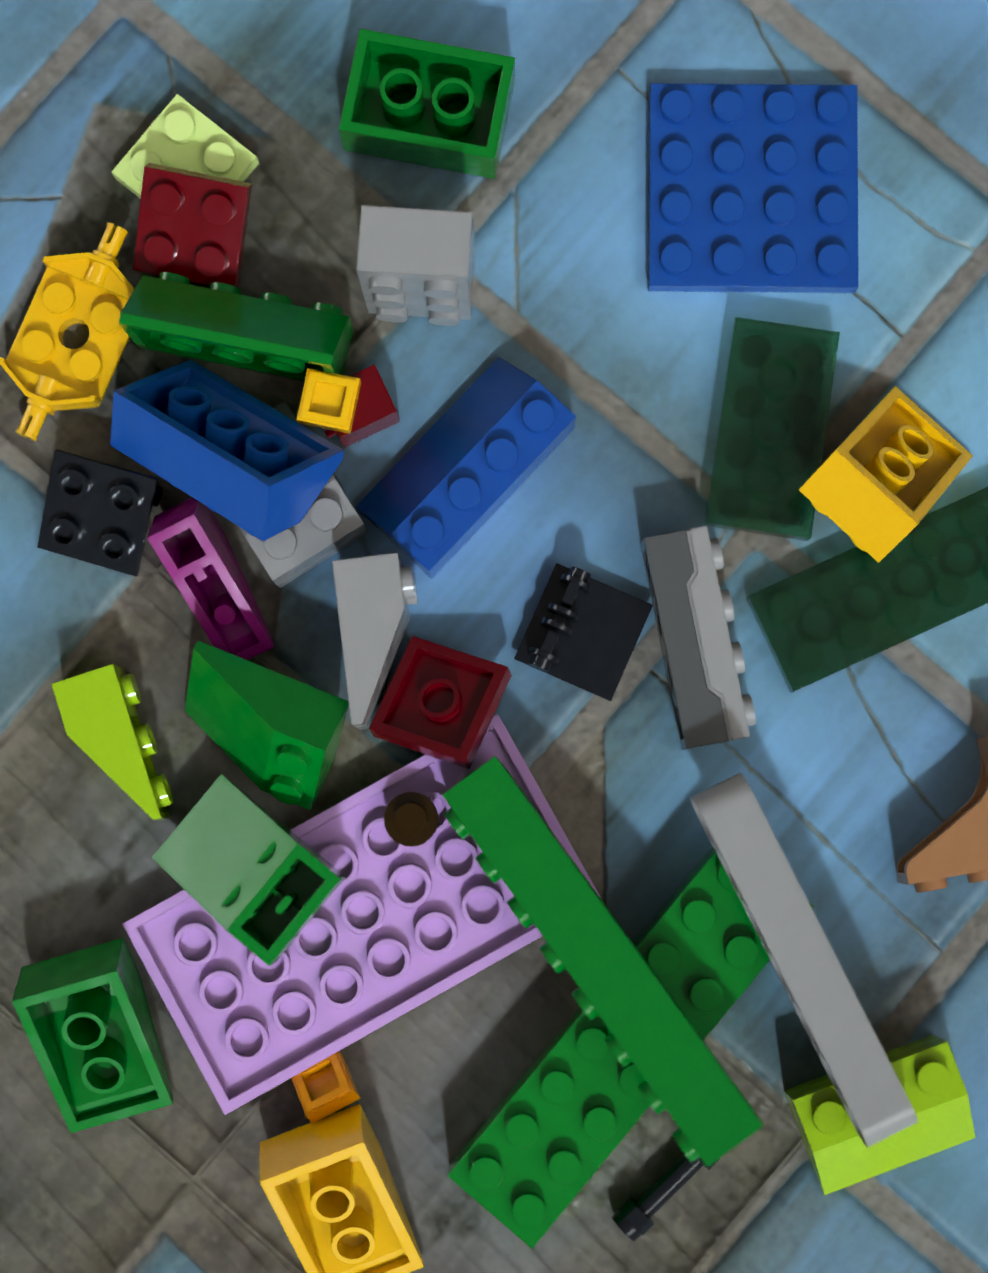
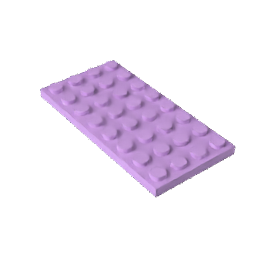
M498 714L493 716L470 770L425 754L291 829L295 835L345 875L346 878L274 964L268 966L226 931L185 890L178 892L122 924L224 1115L542 937L534 924L526 929L514 915L507 904V901L513 898L514 895L504 881L501 879L494 884L482 870L475 859L482 850L472 836L469 835L462 840L444 815L451 807L442 795L494 756L504 764L599 895ZM416 792L423 794L434 803L437 809L439 819L436 832L427 842L421 845H401L395 842L386 831L384 824L386 808L396 796L402 793Z

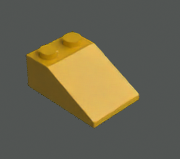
M895 386L804 483L799 491L810 500L812 506L818 512L828 516L850 537L856 547L867 552L879 563L920 523L973 455Z
M361 1104L329 1115L314 1124L308 1123L259 1142L260 1184L306 1273H409L424 1267L421 1252L383 1151Z

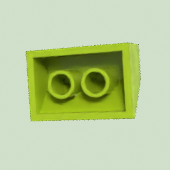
M933 1034L885 1052L915 1111L918 1122L870 1147H866L858 1135L828 1074L784 1091L824 1195L975 1138L968 1093L948 1041Z

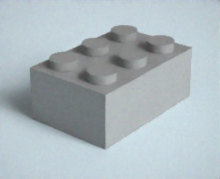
M361 205L356 271L368 313L376 314V318L381 321L393 323L405 322L408 316L429 317L428 321L430 323L441 326L460 324V319L471 320L476 260L473 212Z

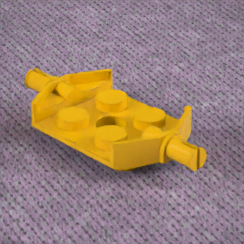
M107 223L100 243L92 253L44 256L42 262L47 266L7 358L0 357V365L24 395L28 397L26 401L28 404L15 433L30 440L37 441V436L47 414L54 415L55 411L95 408L100 406L130 338L120 326L119 319L124 306L134 291V287L118 269L120 264L116 260L124 239L128 235V231L118 225L116 227L113 223ZM78 323L88 326L89 338L82 347L69 349L64 346L63 335L68 327Z

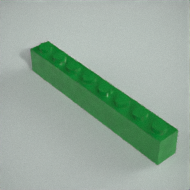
M494 756L445 792L442 796L451 807L444 813L446 819L462 840L471 835L482 850L475 859L488 878L494 884L502 879L512 892L514 897L507 901L508 906L526 929L534 924L544 937L546 942L539 946V949L557 974L566 969L579 986L571 994L590 1020L599 1015L612 1034L604 1040L623 1067L633 1062L646 1080L638 1088L649 1105L657 1114L666 1109L678 1125L679 1129L672 1133V1136L692 1163L701 1158L705 1165L709 1167L763 1127V1121L504 764Z

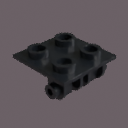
M56 449L37 548L137 577L152 506L157 507L162 497L163 488L157 486L158 478Z
M556 563L514 659L611 702L653 605L590 578L591 574L580 568L572 566L570 569Z

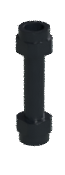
M683 1154L636 1201L629 1197L612 1216L613 1221L628 1238L635 1242L654 1225L651 1217L703 1166L710 1170L720 1158L707 1167L701 1158L692 1163Z

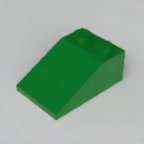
M197 641L193 648L184 711L260 790L273 795L282 803L296 804L311 810L334 763L349 701Z
M124 937L21 967L12 1003L70 1134L173 1104L174 1098L143 983Z

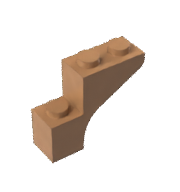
M988 736L977 738L980 754V773L977 786L971 798L958 811L901 857L896 864L898 883L914 884L916 893L947 888L946 878L967 874L968 883L988 880Z

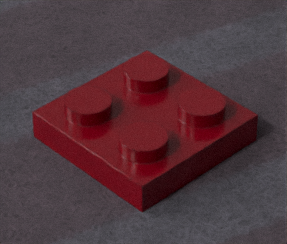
M153 163L144 166L133 270L159 275L161 272H169L182 275L190 279L191 282L210 285L212 282H220L238 287L252 184Z
M412 636L369 730L374 737L470 770L512 676L507 666Z

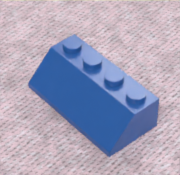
M498 357L357 504L356 509L432 579L574 430L576 416L538 380Z
M192 360L113 391L110 446L261 541H265L300 523L343 460L344 450Z

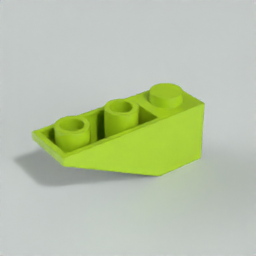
M111 664L51 684L67 736L153 820L170 818L167 806L173 804L172 792L164 774L157 775L151 755L157 753V745L149 724L141 725L135 705L141 703L142 699L134 675L132 673L125 674L122 667Z

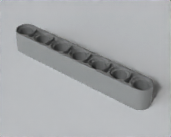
M738 773L690 797L693 808L864 1145L870 1147L917 1123L918 1119L746 779L741 773Z

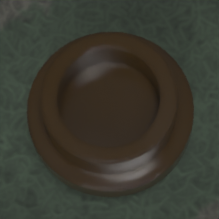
M406 792L396 796L388 804L384 815V824L387 833L395 842L404 846H418L427 842L434 835L439 818L434 803L428 797L416 792Z

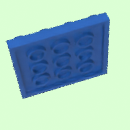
M651 83L649 89L648 291L855 293L858 289L857 85Z

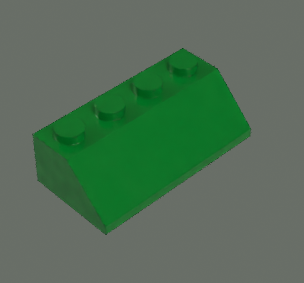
M161 272L159 278L142 275L124 306L119 319L120 326L139 349L304 382L307 368L344 375L353 334L350 317L343 315V309L337 306L319 302L313 303L312 309L292 305V299L270 292L262 293L261 299L241 295V289L220 282H212L210 288L190 285V279L169 272Z

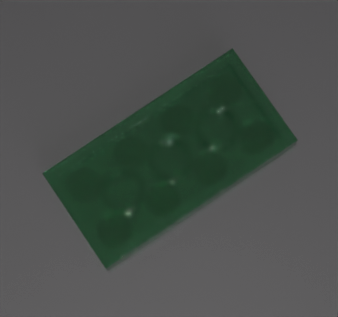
M735 317L704 526L803 541L811 539L815 508L799 489L822 464L840 332Z

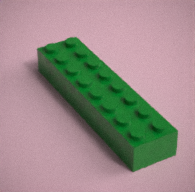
M713 847L633 942L703 1040H705L770 961ZM581 1007L578 1008L449 1164L447 1176L531 1249L534 1248L650 1107L638 1088L646 1080L633 1062L626 1067L622 1066L604 1040L612 1034L599 1015L590 1020Z

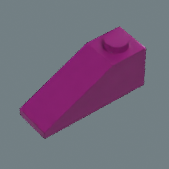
M192 497L154 516L147 539L212 645L245 660L273 648V638L231 545L211 510Z

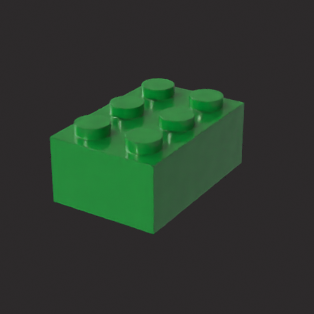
M359 29L339 125V133L344 151L495 179L515 84V57Z

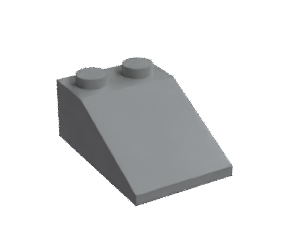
M286 401L274 407L275 410L297 422V418ZM333 475L300 523L265 541L259 540L240 528L266 572L279 588L368 534L364 523Z
M398 553L332 561L351 725L360 730L369 729L376 714L410 619L408 605L418 604L415 574L412 572V566H403Z

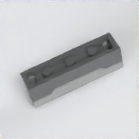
M707 526L693 528L689 531L682 530L644 538L641 543V550L681 749L687 750L749 737L748 726L756 725V717L750 694H741L738 674L745 673V663L739 641L731 643L727 622L734 621V609L729 590L720 591L716 570L723 569L724 562L718 538H709Z

